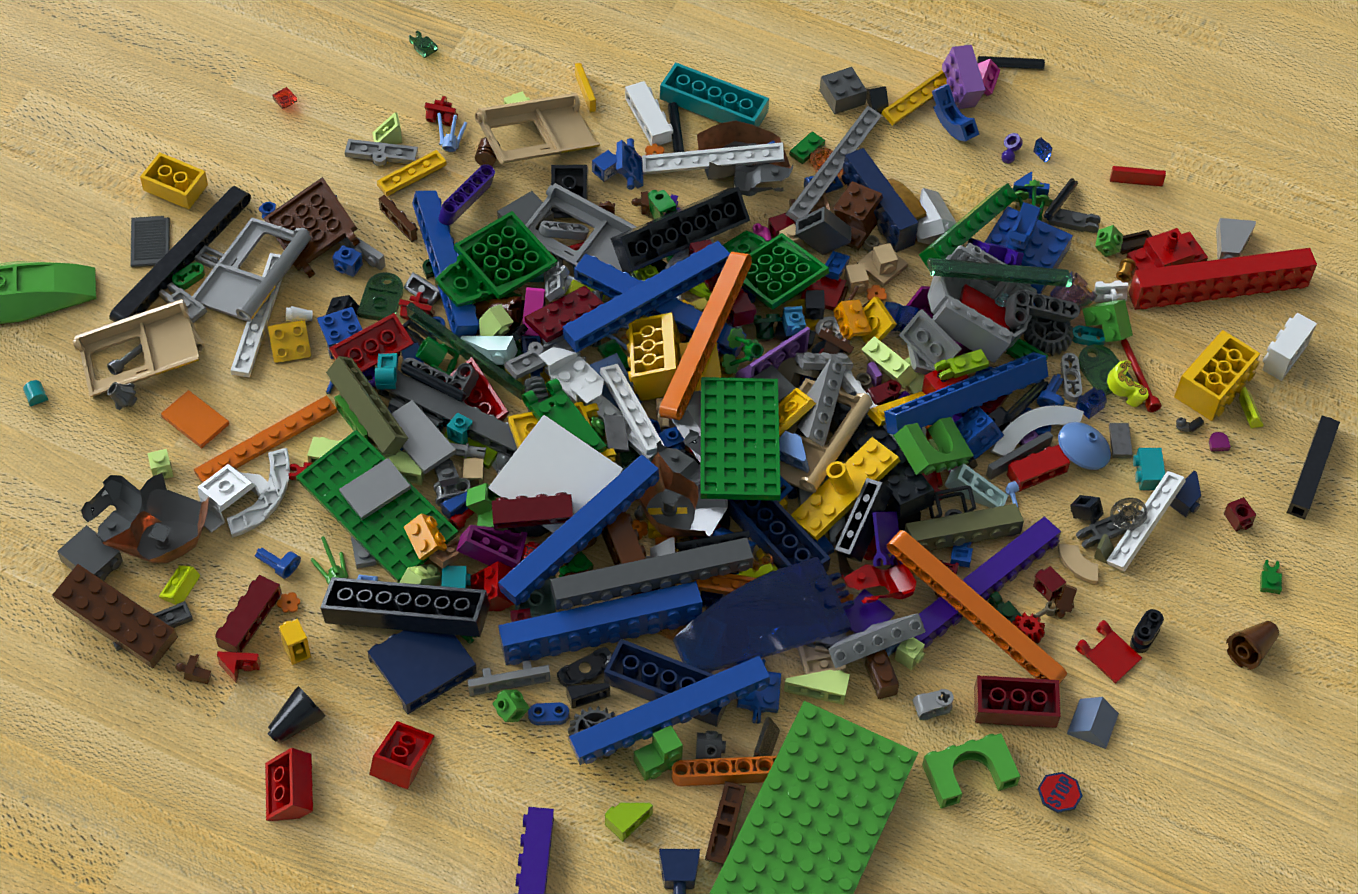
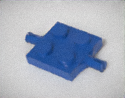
M632 138L627 139V144L621 140L617 142L616 170L626 178L629 190L635 187L640 188L643 186L642 157L636 152Z
M768 671L770 684L762 691L755 690L749 693L747 697L738 699L737 708H744L753 712V723H756V720L757 724L761 723V713H778L781 673Z

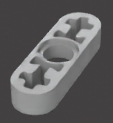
M542 221L538 231L546 237L585 240L589 229L582 224Z
M1065 353L1060 363L1061 374L1064 379V397L1069 402H1077L1082 395L1079 359L1073 353ZM1067 360H1069L1072 363L1071 368H1069V362ZM1071 374L1074 375L1076 379L1069 380L1066 376ZM1072 387H1074V393L1076 395L1070 392Z

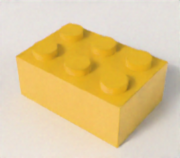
M160 152L140 176L143 191L186 209L192 207L208 186L204 170Z

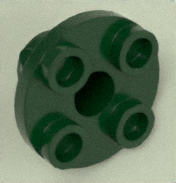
M766 314V318H761V315L754 316L752 324L756 326L757 340L770 341L774 338V322L783 321L780 314Z

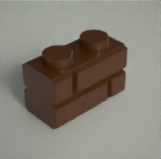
M886 649L866 656L865 667L877 698L883 699L897 695L899 682Z

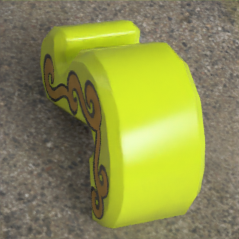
M1127 360L1120 361L1108 374V387L1115 395L1127 397L1126 403L1128 405L1138 407L1148 398V390L1125 376L1131 362Z

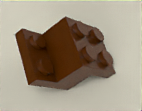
M853 181L837 201L833 210L837 217L851 227V242L846 244V246L859 251L878 224L874 210L883 199V195L878 191Z

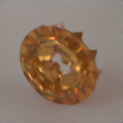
M828 148L814 150L810 155L812 168L816 167L819 170L824 164L821 160L822 157L826 161L833 150Z

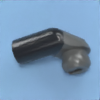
M1183 417L1176 420L1177 429L1184 432L1192 433L1204 425V420L1201 417H1197L1192 422H1187Z

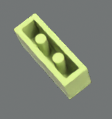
M875 336L861 349L870 362L874 361L880 370L891 379L900 383L902 388L905 389L917 377L910 364Z

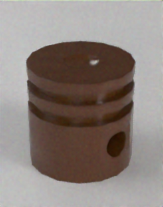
M484 137L479 142L475 161L481 166H494L497 157L487 138Z

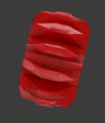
M1024 612L1022 617L1017 615L1015 621L1012 622V624L1037 644L1041 642V638L1045 635V623L1040 622V617L1034 618L1033 613L1028 616Z

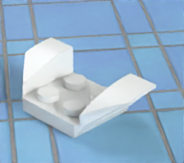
M552 347L539 355L548 365L550 379L556 378L559 380L563 391L573 403L583 400L588 404L601 396L605 380L582 357L578 356V353Z
M229 464L198 486L200 502L206 501L209 497L208 513L204 526L212 533L225 523L221 513L223 510L250 490L257 496H260L268 481L258 474L239 472Z

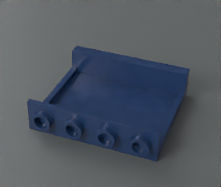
M403 630L398 634L391 635L381 644L372 646L367 651L370 663L373 662L401 700L407 715L477 674L476 663L456 636L451 634Z

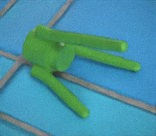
M322 536L321 539L332 567L328 570L329 573L327 574L314 558H311V562L324 576L329 585L332 577L348 578L349 576L346 571L343 552L339 553L340 568L335 563L325 537Z

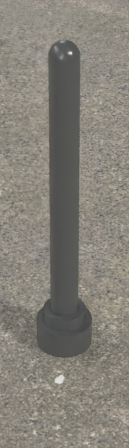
M139 344L120 360L116 359L107 364L108 370L113 375L123 372L124 365L143 352L142 345Z

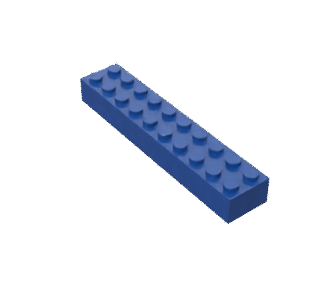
M695 581L498 625L505 664L518 665L523 661H536L542 657L558 656L568 651L576 652L582 648L597 647L608 642L616 643L620 639H633L648 633L656 634L666 629L674 630L684 625H695L702 622V599L697 582Z

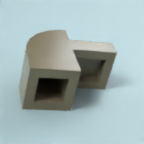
M795 357L784 360L777 369L795 388L799 387L801 375L818 378L820 371L801 369L794 360Z

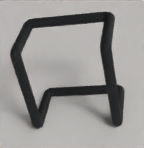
M967 485L935 492L934 501H936L938 514L934 516L932 506L929 507L931 519L942 516L940 499L961 496L964 513L974 511L976 504L971 486ZM968 489L972 508L967 509L964 493L956 491Z

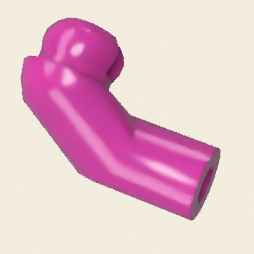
M760 223L753 225L754 234L765 238L767 242L772 240L770 230L767 227L762 226Z

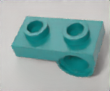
M397 353L378 354L377 368H375L377 389H396Z

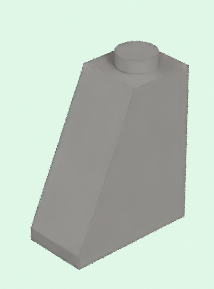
M1220 218L1216 228L1217 259L1240 257L1252 236L1256 221Z

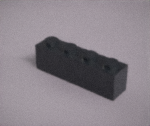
M866 478L835 547L836 551L846 558L862 563L875 533L872 513L885 511L893 490L882 482Z

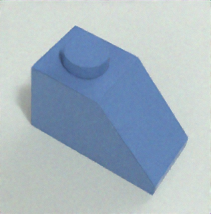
M785 430L779 438L780 461L808 473L810 469L802 438L796 433L792 434Z

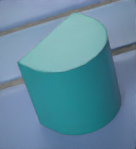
M33 380L24 385L23 391L30 407L48 400L40 381Z

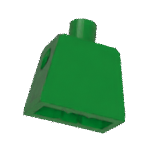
M652 190L648 193L650 212L654 219L664 216L663 212L668 214L677 210L676 204L665 190Z

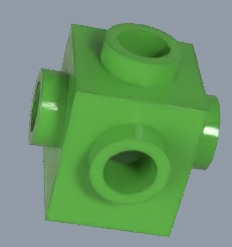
M1114 225L1098 230L1095 247L1105 257L1121 251L1123 234Z
M505 689L497 695V699L492 703L497 710V714L505 722H518L530 709L523 699V695L518 690Z

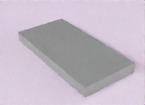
M413 400L391 413L409 438L402 448L424 474L457 453L456 449Z

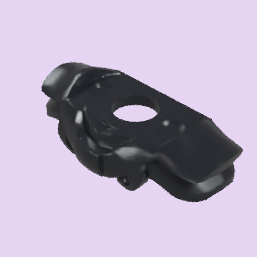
M602 647L572 664L562 667L557 672L558 681L564 687L595 681L605 671L612 656L608 648ZM581 663H588L591 666V670L588 673H582L579 666Z

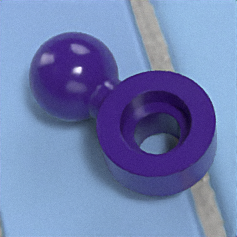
M1011 133L1004 140L1007 150L1002 153L1001 159L1006 164H1010L1015 160L1014 151L1019 150L1023 144L1019 134Z

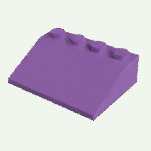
M807 326L788 340L782 341L780 345L767 351L765 355L755 359L747 367L740 369L735 374V378H752L771 365L778 369L784 360L795 357L796 353L807 352L810 328Z

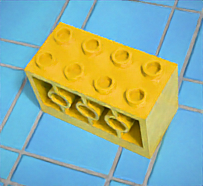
M672 312L636 319L629 323V329H626L627 339L629 340L627 350L630 354L627 360L629 368H631V371H628L630 382H633L634 393L638 394L640 401L664 397L680 363L678 345L681 343V336Z
M1222 329L1181 376L1174 398L1210 421H1213L1216 416L1220 417L1223 414L1227 404L1230 405L1236 397L1235 394L1241 393L1242 388L1246 385V381L1250 382L1256 374L1254 371L1260 363L1258 359L1261 353Z

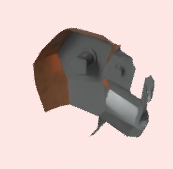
M739 121L721 123L697 134L698 150L760 145L771 141L781 143L780 137L776 134ZM784 150L785 162L742 166H721L709 162V169H705L708 180L735 176L734 187H739L742 195L753 196L758 192L772 189L777 192L784 191L783 187H756V185L761 182L782 181L788 178L793 170V165L792 167L790 166Z
M689 429V434L683 442L701 456V436H699L698 432ZM660 440L656 443L657 454L651 461L659 468V481L653 487L650 486L639 499L646 517L652 526L664 536H711L727 510L728 499H700V465L680 450L663 446ZM677 507H687V514H676ZM648 508H661L663 514L650 515Z
M162 473L147 480L141 490L137 489L123 476L110 475L103 481L104 487L91 501L86 502L81 509L83 518L89 522L108 506H115L117 510L113 511L98 527L96 536L102 540V543L149 562L169 563L196 547L208 513L209 497L206 501L200 502L167 490Z

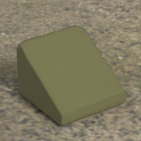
M1107 534L1102 536L1094 555V559L1106 564V560L1114 550Z

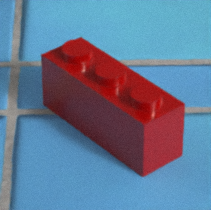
M1059 444L1053 447L1049 446L1041 452L1031 453L1026 458L1012 461L1008 466L1006 475L1011 482H1017L1019 486L1018 492L1067 473L1070 460L1063 453Z

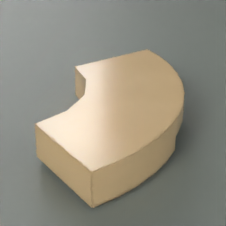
M1059 544L1058 553L1063 565L1076 578L1097 585L1098 564L1085 559L1080 553L1078 545Z

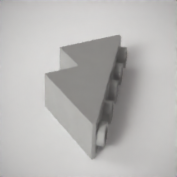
M831 358L807 394L816 404L803 415L797 425L808 439L821 446L825 445L846 369L841 362H836Z
M917 613L873 624L864 632L844 636L828 650L835 668H838L925 633V629L920 615Z

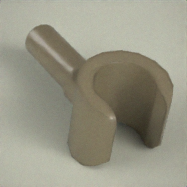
M1048 601L1044 609L1034 614V618L1041 617L1044 614L1054 616L1057 608L1050 609L1052 602Z

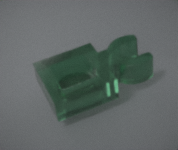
M416 31L415 38L409 35V42L414 44V49L423 58L438 50V45L428 36L422 38L421 32Z

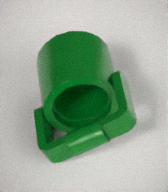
M428 336L417 350L416 357L429 366L450 375L458 363L459 353L446 344H440ZM448 353L453 358L450 360L445 372L438 366Z

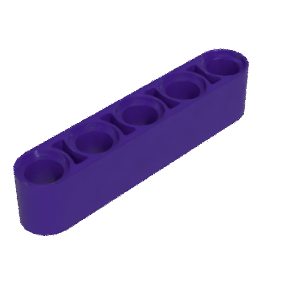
M490 165L480 166L443 202L438 220L444 225H452L490 188L495 175V169Z

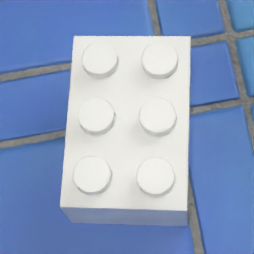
M1299 313L1294 318L1290 317L1284 326L1285 329H1281L1277 334L1276 342L1272 341L1268 346V352L1262 361L1265 363L1262 370L1282 381L1308 346L1317 323Z

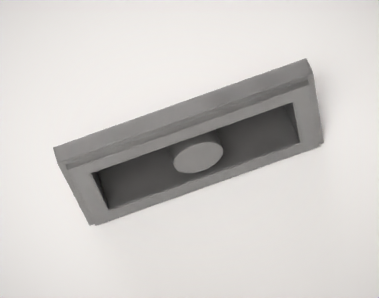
M412 272L403 287L415 296H417L418 292H422L423 298L429 299L428 304L430 306H433L441 298L438 287Z
M604 415L608 449L614 448L616 454L628 452L629 445L624 416Z

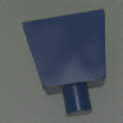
M659 849V864L665 889H673V894H686V889L695 888L700 849Z

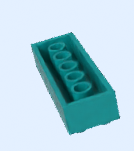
M676 62L660 85V100L668 103L676 102L678 107L720 123L739 121L759 127L769 109L768 97Z

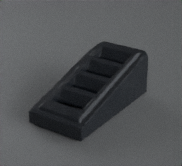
M609 683L566 687V694L571 708L574 709L610 697Z

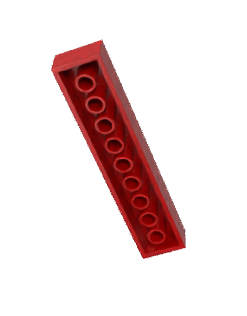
M1311 248L1135 270L1128 293L1134 310L1175 304L1181 305L1190 302L1197 303L1228 297L1234 298L1243 295L1250 296L1273 291H1286L1288 289H1302L1309 286L1317 263Z

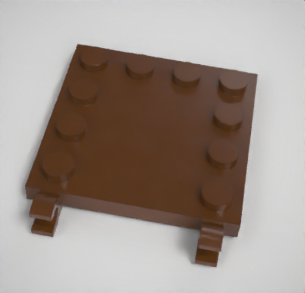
M323 177L263 218L265 222L292 231L296 228H305L309 231L311 240L293 263L297 270L302 268L309 278L314 276L315 272L308 263L338 242L348 237L354 247L361 243L354 234V231L358 228ZM276 237L283 250H285L290 241Z

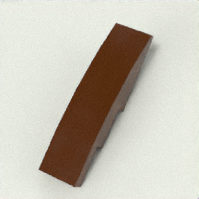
M725 781L705 860L724 865L729 855L746 786Z

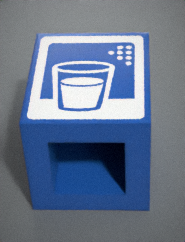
M609 150L605 151L592 160V172L605 182L618 173L616 170L617 156Z

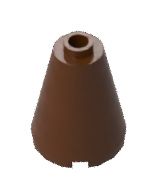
M512 296L474 303L476 317L480 319L489 308L501 304L514 321L509 327L510 332L521 324L525 300H521V296Z
M1265 621L1230 635L1226 640V644L1228 643L1227 653L1231 660L1241 668L1243 666L1247 667V670L1257 668L1279 636L1277 625L1271 621Z

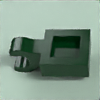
M997 591L990 595L991 598L988 602L1011 623L1015 621L1017 615L1022 616L1010 601L1004 603Z

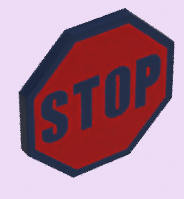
M1064 772L1045 775L1038 787L1042 804L1056 813L1075 810L1083 796L1078 781Z

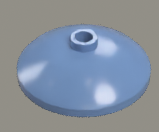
M1071 422L1064 425L1059 431L1058 442L1060 448L1067 458L1076 465L1089 470H1099L1110 461L1111 451L1105 437L1094 427L1085 423Z

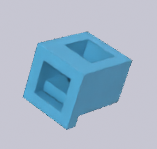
M802 306L784 307L782 324L786 336H794L806 328Z

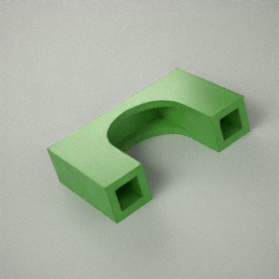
M951 417L939 419L927 429L939 451L928 442L918 423L905 425L893 435L916 475L923 473L928 475L933 471L939 473L944 469L949 471L961 466L963 463L967 465L969 463L968 460L974 456Z
M1001 733L997 735L989 734L983 739L976 741L972 739L960 746L952 745L943 751H932L926 754L923 759V769L940 808L951 806L961 801L962 791L955 778L953 768L962 761L975 760L985 765L990 771L998 791L1017 786L1021 777Z

